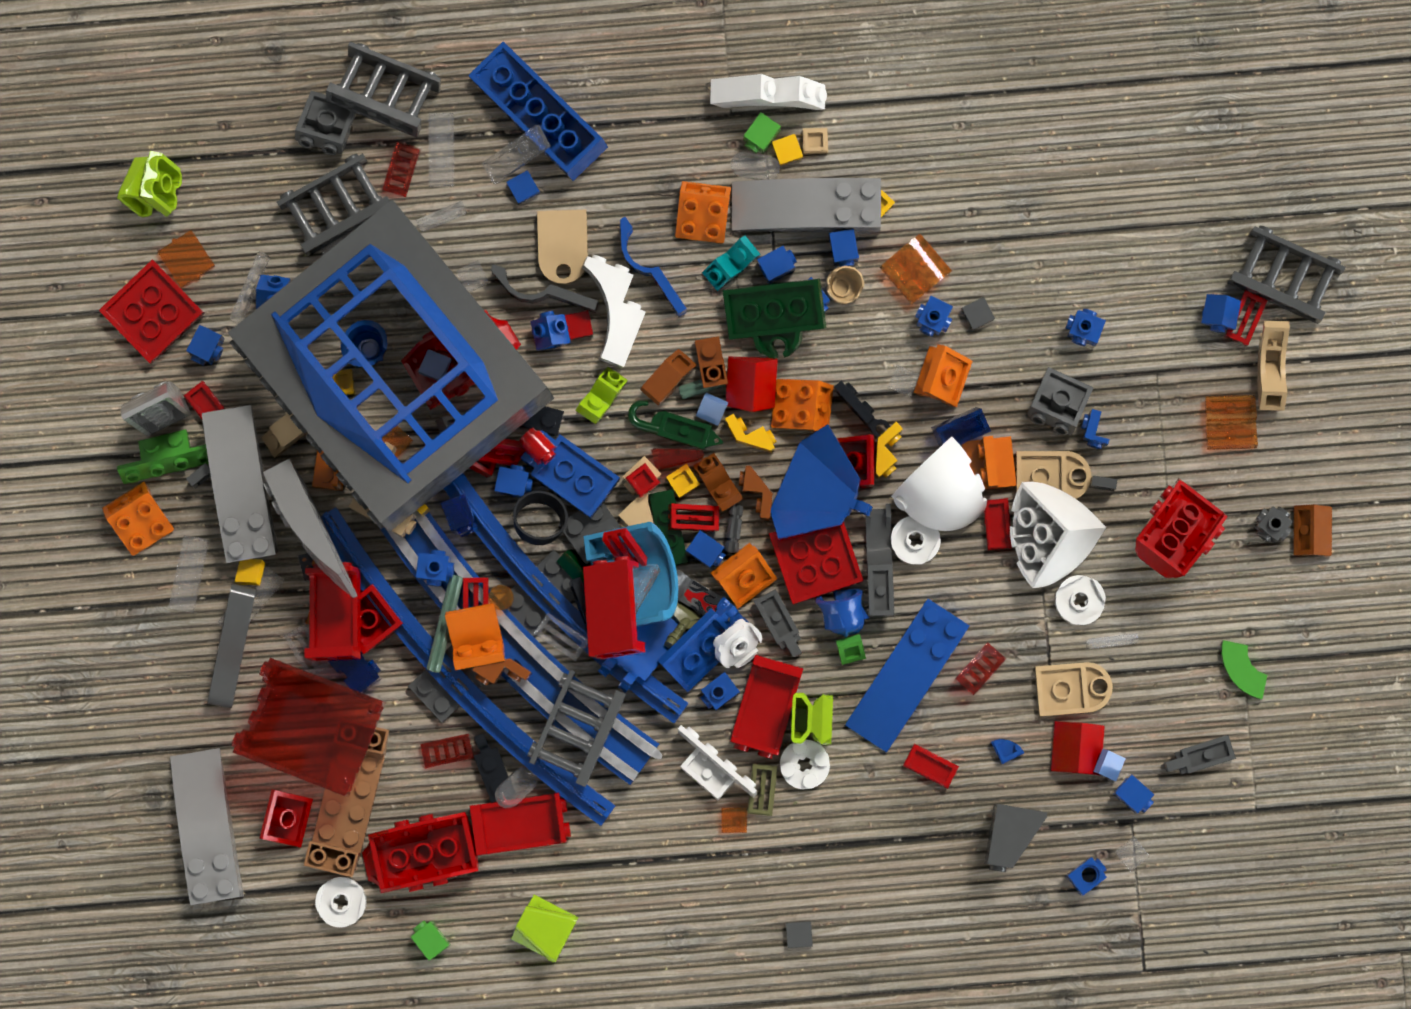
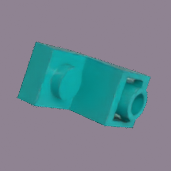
M743 236L726 253L717 257L702 273L712 286L719 291L748 268L760 253L749 239Z

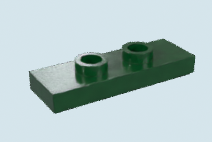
M673 489L649 494L655 525L664 534L672 551L675 565L688 563L682 530L668 529V524H670V520H668V515L670 514L669 504H676Z

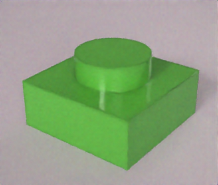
M860 634L836 640L842 665L866 659Z

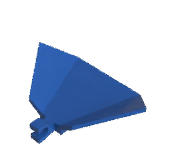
M828 424L799 443L772 504L771 515L778 539L839 526L850 515L851 510L869 516L873 507L870 504L856 500L859 494L858 489L861 479Z

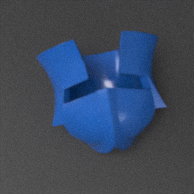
M361 320L352 324L345 334L372 366L383 361L388 344L384 328L379 323L371 320ZM341 341V352L344 356L349 350ZM356 359L350 362L356 368L362 367Z
M860 589L833 591L835 601H824L821 596L816 598L815 602L823 613L825 630H830L845 638L848 635L859 633L863 628L864 619L869 618L861 603L863 591Z

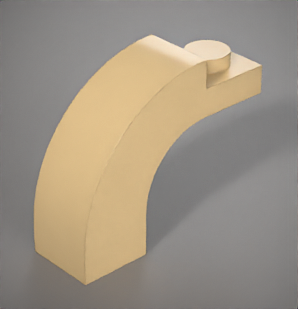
M1264 321L1263 330L1260 333L1257 378L1260 410L1285 411L1287 398L1285 364L1290 330L1289 321Z
M288 413L271 425L269 427L270 430L261 437L274 458L283 454L306 435L290 419L293 413L290 416Z

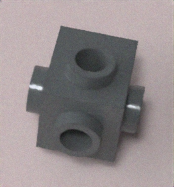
M1272 506L1268 510L1264 508L1255 519L1258 523L1254 529L1258 531L1257 535L1265 542L1269 543L1271 541L1275 543L1279 539L1282 541L1286 539L1292 531L1289 526L1293 521L1289 519L1290 514L1279 506L1277 509ZM1273 519L1280 523L1278 528L1272 527L1271 521Z

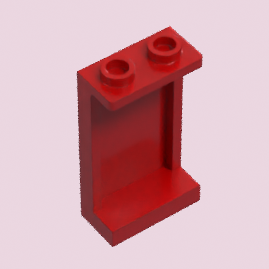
M627 556L616 557L614 562L598 560L594 561L591 566L583 567L589 657L602 660L645 652V642L637 640L633 569L639 568V563L630 560V557Z
M350 562L342 563L358 595L354 598L336 585L317 564H313V568L305 569V574L310 577L309 648H304L305 659L310 661L361 659L360 569L352 566Z
M755 655L730 742L735 743L733 748L748 752L749 748L759 750V756L772 759L773 755L778 756L792 710L793 695L797 692L803 668Z
M560 793L471 805L470 813L476 856L567 843V837H571L569 822H564L563 813L568 812L566 800L563 797L561 798Z

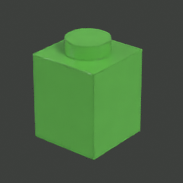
M760 112L743 136V141L746 142L745 146L756 154L759 151L764 155L781 131V126Z
M424 920L413 928L415 934L411 938L429 961L451 945L433 921L427 924Z

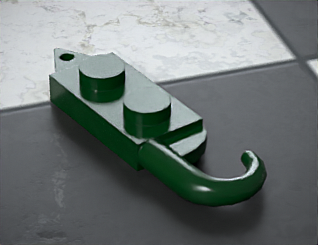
M644 400L636 401L629 408V422L639 430L704 451L707 447L723 444V441L711 429V425L666 411L658 412L653 417L651 423L640 420L636 416V410L640 406L649 405V402Z

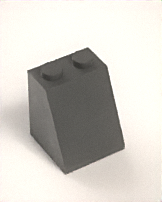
M994 804L984 864L990 865L989 870L1006 872V868H1013L1047 818L1048 812Z

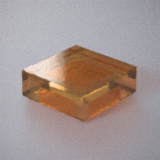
M399 426L394 427L382 437L384 443L386 441L396 447L397 450L394 455L397 458L413 442Z
M722 808V833H747V808Z

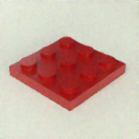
M153 259L99 309L100 313L150 364L205 314Z
M844 521L839 526L778 539L776 531L769 533L792 605L864 581Z

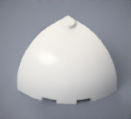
M953 437L949 438L918 467L891 496L896 506L905 511L915 521L925 527L939 531H953L968 526L983 514L987 506V499L982 496V492L985 490L979 474L974 475L969 466L972 462Z
M1022 482L1017 490L1011 510L1014 512L1013 526H1010L1012 548L1015 547L1019 559L1017 565L1032 588L1045 587L1064 578L1078 567L1092 551L1106 526L1081 502L1055 487L1038 482Z

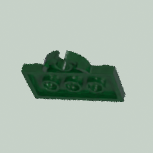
M820 278L723 290L729 340L753 337L755 347L759 353L769 358H778V352L774 347L777 339L782 340L785 344L783 352L785 358L792 355L799 348L802 342L803 331L827 328Z

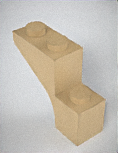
M645 456L623 476V479L626 481L623 486L632 495L636 492L625 477L644 463L647 464L658 480L662 477V474ZM650 492L642 498L638 496L618 515L621 519L619 525L622 528L646 522L653 523L648 501Z

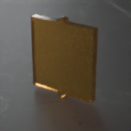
M192 230L178 239L173 238L170 244L158 251L161 259L181 288L195 279H200L202 274L215 266Z

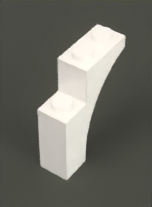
M763 74L711 79L710 104L721 108L786 106L812 110L825 109L827 98L825 85L801 76L774 79Z
M592 255V258L587 256L582 269L591 276L598 286L607 312V334L598 360L622 369L625 366L645 311L640 310L641 305L632 301H628L627 304L623 303L633 278V274L628 273L630 269L616 264L615 267L606 264V259L597 255Z

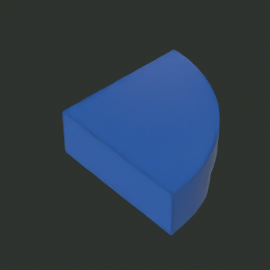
M997 739L991 741L1001 764L1024 754L1022 748L1010 740Z

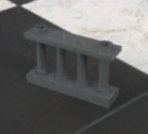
M349 42L348 57H351L352 60L341 83L337 85L329 83L326 89V101L417 138L421 131V119L417 115L429 90L439 93L441 78L431 71H422L370 50L368 46L362 43L355 44ZM361 62L375 67L363 93L358 94L351 91L349 87ZM385 71L398 77L386 102L381 103L373 100L372 96ZM408 80L420 85V88L409 111L403 112L396 109L395 104Z
M357 153L349 156L344 160L345 164L295 192L289 190L280 196V200L277 201L281 210L287 207L290 209L303 232L305 242L300 245L308 257L353 232L390 202L387 196L384 198L378 196L361 165L367 163L363 153L359 156ZM351 171L356 175L370 200V206L363 210L356 207L340 177ZM329 183H332L348 211V218L341 222L334 219L319 192V189ZM308 195L311 196L327 225L325 227L326 230L320 234L313 232L297 201Z
M1260 225L1258 228L1254 226L1249 235L1257 239L1244 268L1239 270V273L1234 271L1227 284L1243 291L1246 290L1268 300L1267 302L1319 324L1326 313L1321 310L1320 303L1334 273L1341 275L1346 267L1341 265V261L1331 256L1325 258L1274 235L1273 230ZM1267 242L1278 247L1279 251L1266 279L1258 282L1252 279V272ZM1288 253H1292L1302 258L1288 291L1283 293L1276 290L1274 284ZM1312 262L1325 268L1311 301L1305 303L1298 300L1299 296L1297 293Z
M570 670L568 674L563 673L558 687L562 688L538 743H532L527 756L531 757L529 763L534 765L539 758L573 773L574 777L577 778L576 783L586 787L626 694L616 690L615 694L610 693L607 695L573 680L576 672ZM568 689L605 704L604 707L608 708L605 717L600 716L597 718L563 703ZM558 712L594 727V730L598 732L595 740L586 741L554 727L553 723ZM548 735L584 750V754L588 755L584 764L573 763L542 749Z

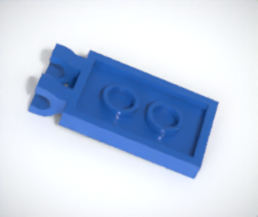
M541 430L556 447L554 450L555 457L546 465L543 462L538 465L524 452L521 456L522 461L534 468L530 474L532 477L591 519L619 482L620 477L562 435H559L555 440Z
M723 597L717 605L716 612L711 608L657 661L689 692L719 663L715 656L714 639L718 635L723 634L737 620L743 619L745 622L748 621L743 618L732 603Z
M670 618L666 621L637 626V640L645 642V652L608 658L603 662L598 672L607 677L612 669L618 665L627 673L618 685V688L625 693L635 681L642 685L660 664L657 660L669 650L664 643L678 623Z

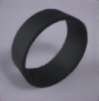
M545 491L526 493L518 499L513 510V523L516 533L521 539L533 545H547L554 542L566 527L568 513L564 503L557 496ZM539 503L547 505L559 516L560 530L549 537L532 536L519 526L516 519L522 508L529 504Z

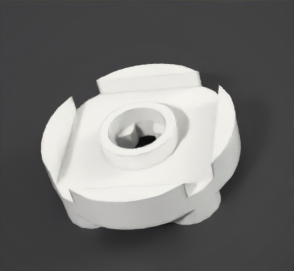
M910 516L901 519L892 530L891 548L895 555L904 563L922 565L931 560L940 548L939 531L921 525ZM918 533L921 535L920 540L923 542L921 545L916 544L913 547L910 545L911 540L908 538L910 535L915 536Z
M1076 575L1066 579L1055 593V606L1059 615L1070 624L1087 625L1100 617L1104 609L1106 597L1102 586L1096 580L1087 576ZM1079 593L1080 596H1086L1087 600L1084 601V607L1074 604L1073 601L1076 600V594Z
M743 619L737 620L723 634L718 635L714 639L713 646L715 647L717 660L726 668H730L729 666L733 665L736 668L746 665L758 652L756 646L758 641L762 642L761 632L752 623L745 622Z
M806 739L801 744L792 743L786 747L781 755V773L785 781L791 786L802 790L812 789L826 779L830 769L829 756L825 749L815 741ZM807 757L810 759L809 764L812 765V768L810 770L805 769L803 772L799 770L801 766L798 764L799 759L804 760Z
M335 877L327 881L319 888L315 900L316 909L320 917L327 924L334 927H347L356 923L363 916L367 904L363 887L348 877ZM340 895H344L345 900L348 901V905L343 906L342 909H338V904L334 903L335 898H340Z

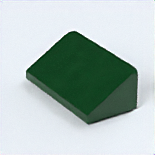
M572 549L567 550L557 560L558 564L572 579L581 577L582 582H584L583 567H586V564Z

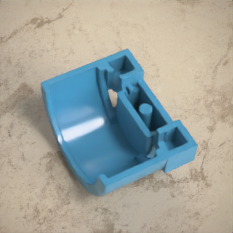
M652 522L623 527L627 528L647 556L646 566H641L639 563V568L633 569L636 627L666 621L675 613L678 602V576L670 546L664 534ZM604 532L583 536L586 561L591 562V565H593L594 561L598 560L615 561L612 560V553L602 541Z

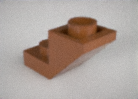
M719 336L695 340L703 388L728 384Z
M678 349L657 368L640 390L659 406L673 394L679 382L694 371L697 364Z
M715 453L693 465L722 512L743 500L742 495Z
M746 466L745 472L740 471L739 486H743V493L762 495V498H757L756 513H760L761 520L770 521L773 493L751 466Z
M510 658L505 659V661L475 666L473 668V671L477 673L475 678L485 685H488L489 682L496 684L506 668L509 670L507 675L518 682L521 679L528 681L532 675V672Z

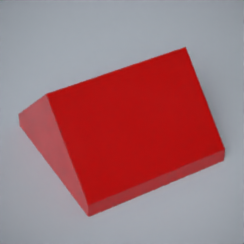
M728 356V384H726L725 401L729 402L727 406L750 412L775 408L778 359Z
M874 435L837 438L861 479L859 488H873Z
M374 584L360 593L361 652L366 654L389 639L395 633L394 631L403 624ZM368 595L371 597V599L374 601L377 607L381 610V612L384 614L387 620L391 623V627L388 625V623L384 620V618L380 615V613L377 611L374 605L367 598Z
M1054 721L1051 771L1099 775L1093 771L1103 749L1105 726L1080 722Z
M272 789L260 839L301 847L313 799Z

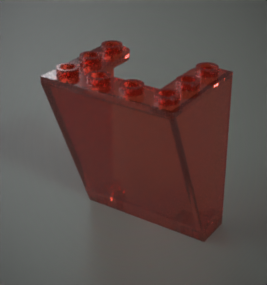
M270 658L268 662L264 661L259 675L263 676L262 682L267 683L266 688H261L257 701L260 702L257 711L253 710L249 717L248 724L251 725L250 729H243L241 733L236 732L231 744L234 747L233 753L349 797L386 702L273 658Z

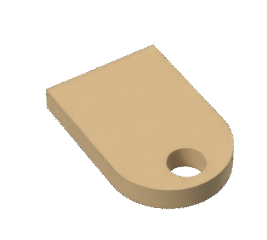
M587 210L537 211L538 262L541 272L549 281L559 285H568L578 281L585 273L582 265L588 256ZM563 265L568 266L571 270L569 277L565 279L559 278L556 274L557 269Z
M1016 451V493L1022 482H1038L1055 487L1078 499L1090 486L1091 469L1082 456L1070 451ZM1074 470H1082L1085 473L1086 478L1083 483H1075L1072 480V472Z
M1084 662L1035 667L1039 717L1094 712L1103 708L1111 698L1112 680L1108 672L1095 663ZM1097 679H1101L1106 683V691L1102 694H1098L1093 690V683Z

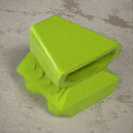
M150 151L148 157H135L120 187L117 199L140 217L151 216L153 208L167 217L177 206V196L175 193L176 189L182 184L181 169L159 152Z
M795 693L793 695L791 712V740L793 743H803L811 733L813 739L820 745H831L833 695L823 694L814 701L813 706L806 694Z
M534 894L518 921L511 940L546 957L554 963L558 959L579 917Z

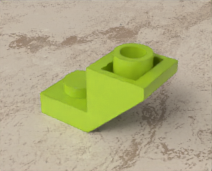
M607 367L597 378L590 392L579 403L575 411L594 424H597L628 380L610 367Z

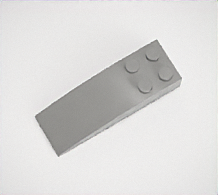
M797 178L732 182V231L838 232L854 229V232H880L881 178Z
M170 381L159 383L153 387L154 389L146 393L137 394L130 401L124 403L121 406L123 420L146 436H150L192 415L180 389Z
M246 405L202 413L211 481L226 563L276 555L278 546L269 497L263 485L266 481L263 474L264 470L252 406Z
M290 458L264 471L263 474L267 482L263 483L268 495L272 497V505L277 514L280 515L284 525L292 528L307 553L336 585L352 598L358 596L309 490Z
M220 748L170 756L178 830L190 905L243 897L244 893Z

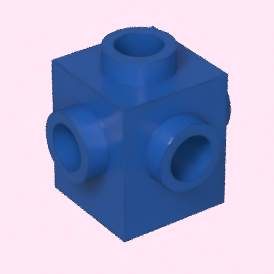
M260 275L256 288V309L290 282V278L277 275Z
M930 296L926 306L921 304L915 315L919 319L917 322V326L921 327L919 331L930 337H933L934 334L939 336L941 330L946 332L952 321L948 316L953 306ZM930 316H936L938 320H932Z
M1078 310L1075 316L1070 314L1065 329L1069 330L1067 337L1072 338L1071 342L1080 346H1086V344L1096 346L1106 320L1096 317L1097 313L1092 310ZM1081 325H1085L1088 330L1082 329Z
M554 311L539 314L540 318L530 321L536 350L555 349L571 343L565 314L554 315Z
M431 550L430 554L419 553L416 578L418 580H426V585L441 587V583H448V577L453 578L454 563H451L449 556H445V551ZM435 565H439V570L433 572L432 568Z

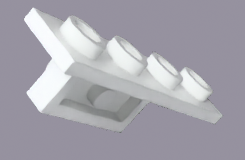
M682 725L679 726L678 734L696 748L680 766L684 772L717 800L723 796L734 782L751 797L754 798L757 795V790L754 788L756 784L745 775L742 778L735 772L737 768L729 760L726 759L723 762L716 756L718 751L709 743L706 745L698 740L700 736L692 728L688 727L685 729Z

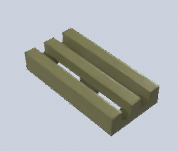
M752 764L751 780L755 784L757 769H761L762 774L758 810L753 809L754 798L749 795L747 814L772 816L777 766ZM767 770H770L772 775L767 811L763 810Z

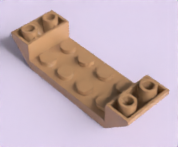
M340 718L328 779L313 839L309 841L304 866L344 876H354L362 853L386 756L389 730Z

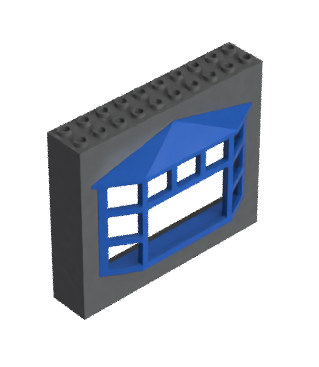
M393 199L228 332L232 338L229 342L232 347L246 359L245 363L259 378L263 376L260 379L261 383L274 397L278 395L275 400L289 416L293 413L290 419L304 434L309 433L305 436L306 439L319 453L324 452L320 456L334 472L339 471L336 476L350 491L354 489L351 495L365 510L370 509L367 515L380 529L385 527L390 532L554 399V396ZM372 257L382 269L383 274L364 290L359 291L348 277V274L366 259ZM339 281H342L354 297L337 312L330 315L318 299ZM388 281H391L458 362L456 367L408 406H404L338 325L339 320ZM313 305L324 319V322L306 337L300 339L289 325V322L308 306ZM328 329H332L349 351L331 367L324 369L308 349V346ZM353 359H356L373 379V383L354 399L349 400L332 377ZM462 372H466L484 394V398L461 415L443 394L442 388ZM380 389L398 410V414L375 431L358 411L357 407ZM436 396L455 421L434 439H431L413 418L412 413L431 397ZM403 420H406L425 443V446L407 461L401 463L383 442L382 437Z

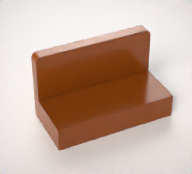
M1315 504L1294 506L1295 556L1332 555V507Z

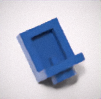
M1092 409L1089 415L1084 414L1081 428L1085 429L1082 440L1087 441V446L1101 449L1102 446L1109 444L1110 439L1096 436L1102 411Z

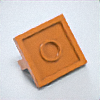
M940 344L937 347L929 346L914 393L919 396L937 399L949 406L957 407L973 361L947 346Z
M985 436L981 440L961 442V447L972 461L969 466L974 475H980L985 490L1017 486L1011 436L1000 438Z
M748 543L710 572L738 609L777 580V577L761 553L751 543Z

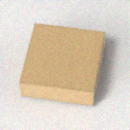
M803 128V154H828L827 128Z

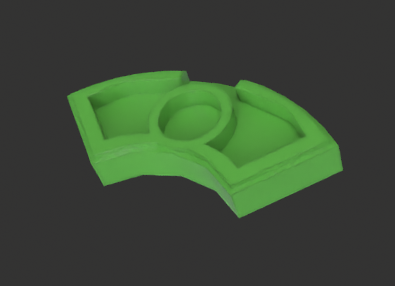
M1222 640V662L1230 679L1242 692L1262 700L1267 675L1259 672L1251 664L1248 657V645Z

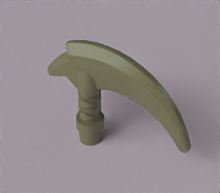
M679 601L673 617L679 624L668 635L664 643L668 649L682 637L685 631H688L700 619L690 607Z

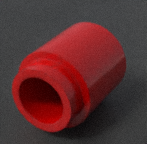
M531 428L519 440L522 444V449L538 465L542 462L546 465L556 455L554 453L556 447L540 430L536 431L534 428Z

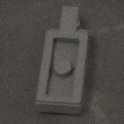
M774 589L754 600L757 609L781 650L787 647L793 658L801 655L802 652L796 643L801 640L799 631L777 590Z
M1225 735L1175 752L1176 759L1164 762L1166 772L1179 769L1181 774H1189L1234 760L1236 757L1229 735Z

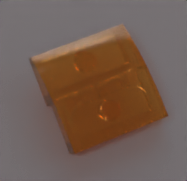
M921 234L917 235L880 266V269L911 305L952 272Z
M1255 395L1205 396L1207 450L1257 448Z

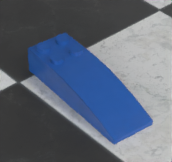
M504 41L468 75L572 181L608 148L603 138Z
M927 599L845 726L887 753L970 625L930 599Z

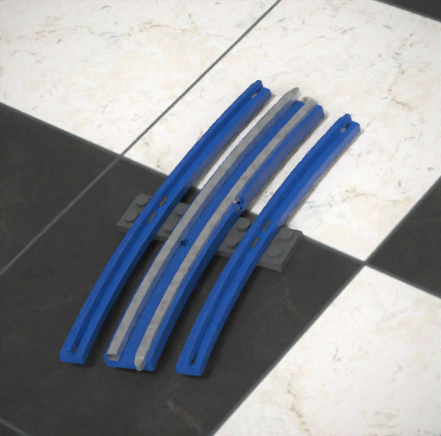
M462 473L448 484L444 490L475 533L517 582L500 600L489 589V604L493 603L495 605L504 643L505 659H512L532 672V675L528 681L521 679L518 682L507 675L509 670L506 668L501 676L544 717L549 719L562 689L558 687L563 673L568 674L569 670L534 637L553 620L589 655L587 630L580 612L571 604L574 596L569 582L573 579L558 564L557 560L560 556L555 550L550 552L535 566L495 518ZM335 507L331 511L325 512L321 518L341 561L350 562L352 566L360 569V588L362 591L374 584L403 622L402 626L394 632L426 668L408 685L415 695L442 723L461 706L485 731L555 792L560 793V796L602 826L616 805L589 785L584 787L577 784V778L569 771L539 758L535 765L529 763L531 757L527 755L532 743L536 742L479 689L484 683L475 678L477 673L473 671L474 667L455 670L452 645L445 651L440 672L435 673L427 670L434 639L386 581L344 520L338 508ZM416 510L413 513L416 516L414 519L417 522L412 533L410 535L406 534L404 538L388 531L384 527L380 529L415 578L419 553L430 554L431 550L446 552L445 556H449L451 563H454L453 575L461 576L462 578H480L455 548L430 512L423 517ZM435 565L432 568V571H438L439 565ZM417 579L432 600L442 609L448 583H441V587L426 585V580ZM469 583V608L473 607V583ZM479 583V606L483 605V583ZM463 584L456 610L463 609ZM368 595L367 598L370 600V602L374 605V607L377 609L380 615L391 627V623L387 620V618L384 616V614L381 612L378 606ZM593 658L600 666L606 660ZM618 665L610 672L619 682H622V679L627 674ZM652 675L642 685L635 681L629 688L630 691L674 724L689 704ZM574 676L573 680L582 683L579 679H577ZM568 689L563 703L597 718L600 716L604 718L608 708L604 707L605 704L571 689ZM668 698L671 699L673 702H675L676 704H678L680 707L678 708L677 706H675L673 703H671V702L668 701L667 699H668ZM664 704L667 705L669 708H671V709H672L673 711H675L676 713H675V714L671 713L669 710H667L666 708H664L663 705H664ZM558 712L553 723L557 728L586 741H594L598 733L594 730V727ZM618 713L598 761L631 785L650 757L661 759L662 754L657 749L660 745Z

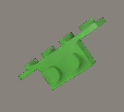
M187 429L140 440L138 443L141 460L117 466V471L123 484H128L176 471H184L205 463L209 464L206 444L191 448Z

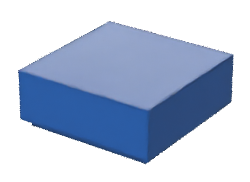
M528 170L506 182L518 205L540 193Z

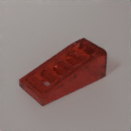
M396 142L382 190L407 197L421 148ZM400 151L413 154L412 159L399 155ZM397 161L410 164V167L406 168L396 164ZM394 170L406 173L407 177L394 175ZM391 179L404 183V187L390 184Z
M651 449L657 470L699 461L704 458L703 450Z
M987 642L954 680L974 696L1006 658ZM986 651L997 660L995 664L983 655ZM981 659L991 669L989 671L985 670L977 661ZM973 666L984 675L982 679L971 670ZM966 673L978 682L976 686L964 677Z
M469 733L420 744L425 769L474 759ZM458 741L463 742L465 755L460 756ZM448 743H453L455 757L451 758ZM439 745H443L446 759L441 760ZM429 747H434L436 757L434 762H431Z

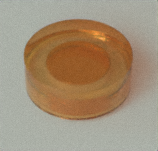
M497 585L489 592V603H493L496 610H506L512 606L514 594L509 587Z

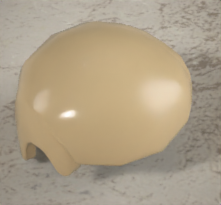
M850 266L835 268L830 272L825 281L827 296L839 304H848L855 301L864 288L862 274L855 267Z

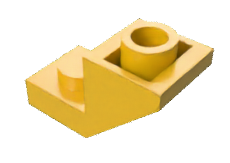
M732 414L725 418V422L737 443L769 453L775 451L773 444L777 443L770 429L766 431L762 426L745 435L744 432L747 431V428L741 417L736 419L735 415Z
M897 422L877 439L875 476L878 479L882 475L887 478L897 469L894 465L898 460L885 447L887 444L892 447L902 438L900 433L903 428Z

